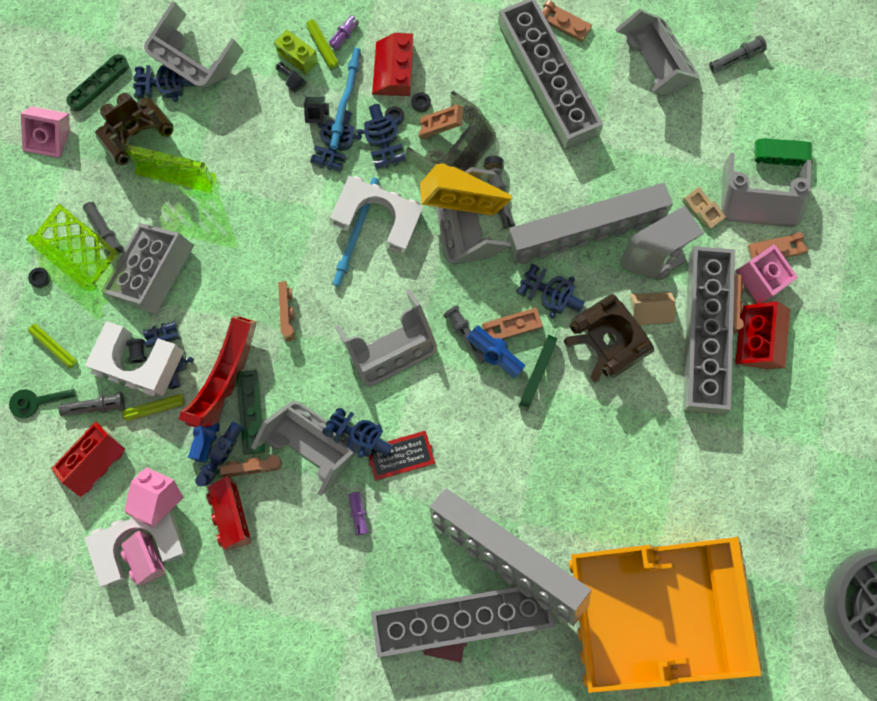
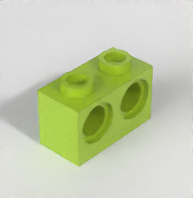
M287 29L274 42L277 54L305 75L318 63L316 50Z

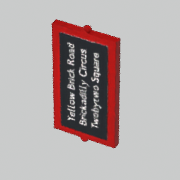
M426 430L387 441L393 445L388 457L375 450L369 456V466L372 467L375 481L435 464L431 450L433 447L429 444Z

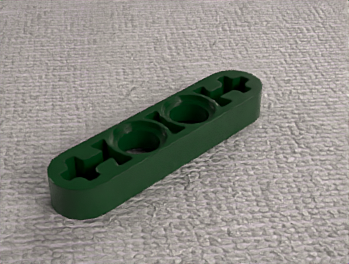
M122 54L112 56L74 89L66 99L70 109L73 111L83 110L123 75L129 68V63L125 56ZM117 62H120V63H122L123 65H122V66H119V65H116V63H117ZM109 73L110 77L107 80H101V75ZM89 86L96 87L92 93H87L86 89ZM73 100H79V103L76 104Z
M548 334L519 403V408L529 410L558 338Z

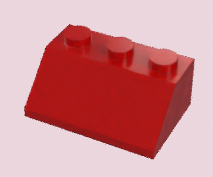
M392 33L376 42L372 95L411 97L414 51L413 33Z
M778 301L743 305L740 318L743 320L744 325L738 331L735 364L762 369L785 368L790 309Z
M95 421L51 469L62 484L79 497H82L92 489L93 484L99 477L107 473L112 463L121 458L126 449Z
M229 476L224 477L208 486L209 493H206L208 504L213 506L214 513L211 514L214 526H218L219 534L216 537L219 547L223 546V549L228 551L251 544L252 541L237 483Z

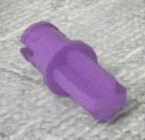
M350 15L345 23L337 28V32L329 40L331 48L338 49L345 39L350 38V33L359 25L358 20L353 22L356 19L354 16Z
M350 493L348 495L352 512L350 517L353 518L355 536L369 533L365 517L367 511H364L361 493Z

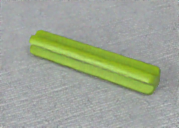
M314 19L307 21V29L329 68L334 69L338 67V60L317 22Z
M34 323L28 328V332L68 368L71 369L77 364V360L37 324Z
M177 394L123 410V417L126 421H131L185 405V399L182 394Z

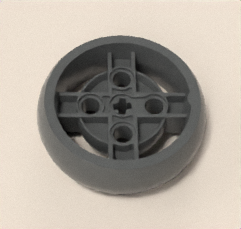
M877 547L850 555L835 568L825 588L824 612L828 627L838 644L853 658L877 668V651L862 642L867 636L877 640V574L870 566V564L877 563ZM851 583L855 590L851 598L852 616L848 619L845 609V596L848 585ZM869 584L874 586L875 591L873 595L868 591ZM866 615L870 616L871 618V624L869 626L865 623L864 620Z

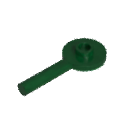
M22 389L15 392L10 398L9 409L16 417L28 418L36 413L40 404L76 397L75 389L37 396L31 390Z

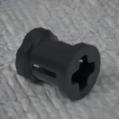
M130 339L126 341V345L129 346L128 363H143L147 361V357L144 356V339Z

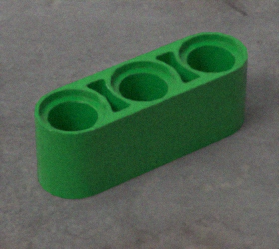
M769 138L755 141L754 161L756 163L763 162V164L775 165L782 163V165H802V167L807 160H811V164L813 163V144L811 142Z

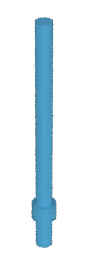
M372 177L370 184L378 185L379 179ZM371 203L362 206L359 211L343 257L336 267L337 273L332 283L336 287H340L344 274L348 272L350 267L349 261Z

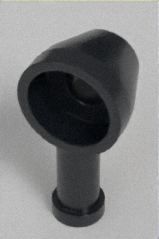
M279 62L276 65L275 69L288 77L285 85L294 93L307 84L305 79L295 71L287 68L284 63Z

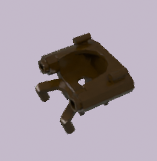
M122 93L117 97V106L105 104L101 107L100 115L106 122L104 126L99 127L95 132L97 140L116 164L123 166L130 161V156L125 148L134 135L142 130L155 128L161 136L168 137L172 135L174 126L151 98H143L140 102H136L129 93Z
M614 294L608 295L571 319L569 324L571 331L574 334H581L583 332L585 334L568 336L564 339L566 347L585 344L595 352L597 363L590 377L593 383L599 382L602 372L607 378H615L654 352V346L645 331ZM609 334L615 343L612 345L606 344L603 339L604 335Z

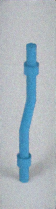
M360 48L353 49L352 59L348 64L349 73L346 88L339 102L335 123L331 129L332 139L330 148L338 149L340 136L343 135V120L346 106L353 92L356 73L359 72Z

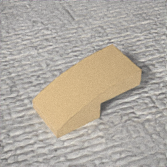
M700 186L682 199L697 218L709 229L726 217L716 202H711Z

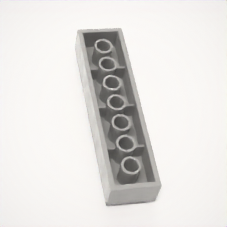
M524 0L500 10L498 24L565 150L600 135L603 122L537 1Z
M664 182L509 228L507 242L511 244L509 249L514 264L519 262L520 264H526L532 261L533 258L539 257L543 259L556 251L563 253L576 245L578 247L586 246L593 240L600 242L613 234L620 236L630 229L641 230L647 224L655 223L666 217L673 202Z
M694 246L689 253L683 411L726 415L731 410L735 249Z
M445 488L429 506L432 527L436 532L447 535L454 545L458 547L461 545L472 558H479L490 571H497L508 584H515L519 587L521 593L526 597L536 599L544 610L554 612L562 623H569L574 627L588 608L591 596V589L449 489Z
M519 587L371 612L377 658L555 627L552 611L544 610L533 597H526L521 593Z

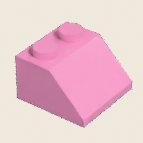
M33 106L21 113L22 151L60 158L69 133V113Z
M775 244L735 270L736 274L741 275V281L744 282V285L758 304L774 296L798 278Z
M146 467L131 481L124 512L154 527L184 497L173 479Z
M138 531L121 544L123 549L121 555L125 563H129L131 568L129 575L134 583L143 586L166 575L151 535Z

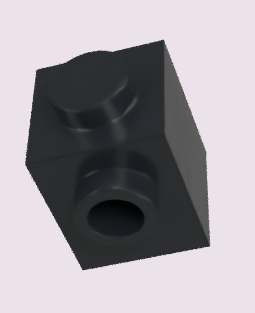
M306 97L304 101L305 123H325L326 115L330 114L329 103H326V98Z

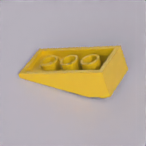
M436 164L420 182L421 205L494 216L512 200V195L456 167H450L446 164Z

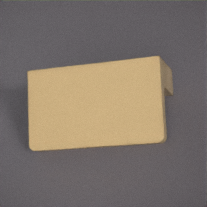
M671 292L630 295L633 317L639 325L674 322L676 301Z

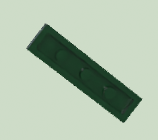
M258 371L238 372L236 379L240 424L243 427L241 430L243 454L265 453V442L255 450L251 448L263 423Z

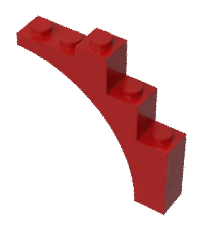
M241 316L231 317L225 340L209 377L194 400L185 409L180 411L178 420L184 421L190 427H210L219 422L225 398L232 395L238 371L245 367L257 321Z

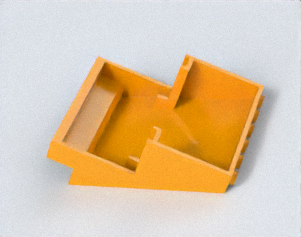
M732 537L660 547L642 545L571 554L572 560H569L570 572L573 573L574 578L591 589L589 606L580 617V627L577 630L579 641H582L583 646L580 657L582 664H585L586 673L583 675L585 687L588 688V693L664 687L684 682L763 675L741 538Z

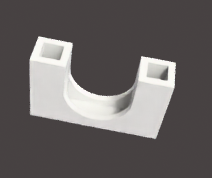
M348 176L330 217V225L348 232L357 211L362 206L369 203L381 204L389 209L394 219V225L385 247L404 254L423 206L415 200L402 198L396 192H387L377 184H368L360 177Z
M106 321L85 364L87 368L92 370L91 374L99 378L107 376L109 381L116 384L124 382L126 387L137 391V388L143 389V393L152 397L155 394L164 396L184 351L176 344L157 339L148 360L143 366L133 371H124L122 356L127 347L126 341L130 340L132 333L123 326Z
M172 509L154 527L131 517L132 519L127 521H115L107 529H95L90 532L89 536L84 537L100 587L107 588L127 580L119 558V548L122 540L133 531L147 530L153 535L163 562L169 563L188 555Z

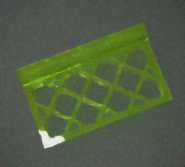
M127 144L126 151L136 165L134 172L136 176L211 194L216 174L209 172L205 163Z
M60 203L54 208L34 235L30 234L26 239L27 242L82 289L93 291L98 286L95 283L119 253ZM61 211L64 212L66 222L57 223L58 214ZM71 225H79V235H71ZM66 226L67 236L58 237V227ZM48 228H53V238L46 239L43 236ZM92 236L95 247L86 248L85 237ZM80 238V249L72 248V239ZM67 240L68 250H59V241ZM100 249H107L111 252L106 259L100 260ZM95 250L96 261L87 262L86 251ZM81 252L82 263H75L73 261V253ZM96 264V272L91 277L88 274L87 265Z

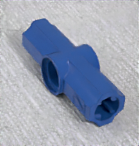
M476 325L466 337L467 340L484 353L483 357L487 363L500 366L513 378L517 377L524 369L525 364L508 351V345L504 340L493 338L479 325Z
M219 422L210 427H194V439L188 455L189 459L207 463L212 443L217 439L216 432L220 430Z

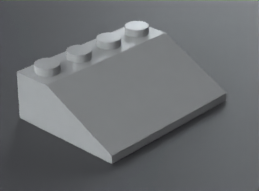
M139 223L101 292L144 312L156 315L186 259L190 255L194 244L180 233Z

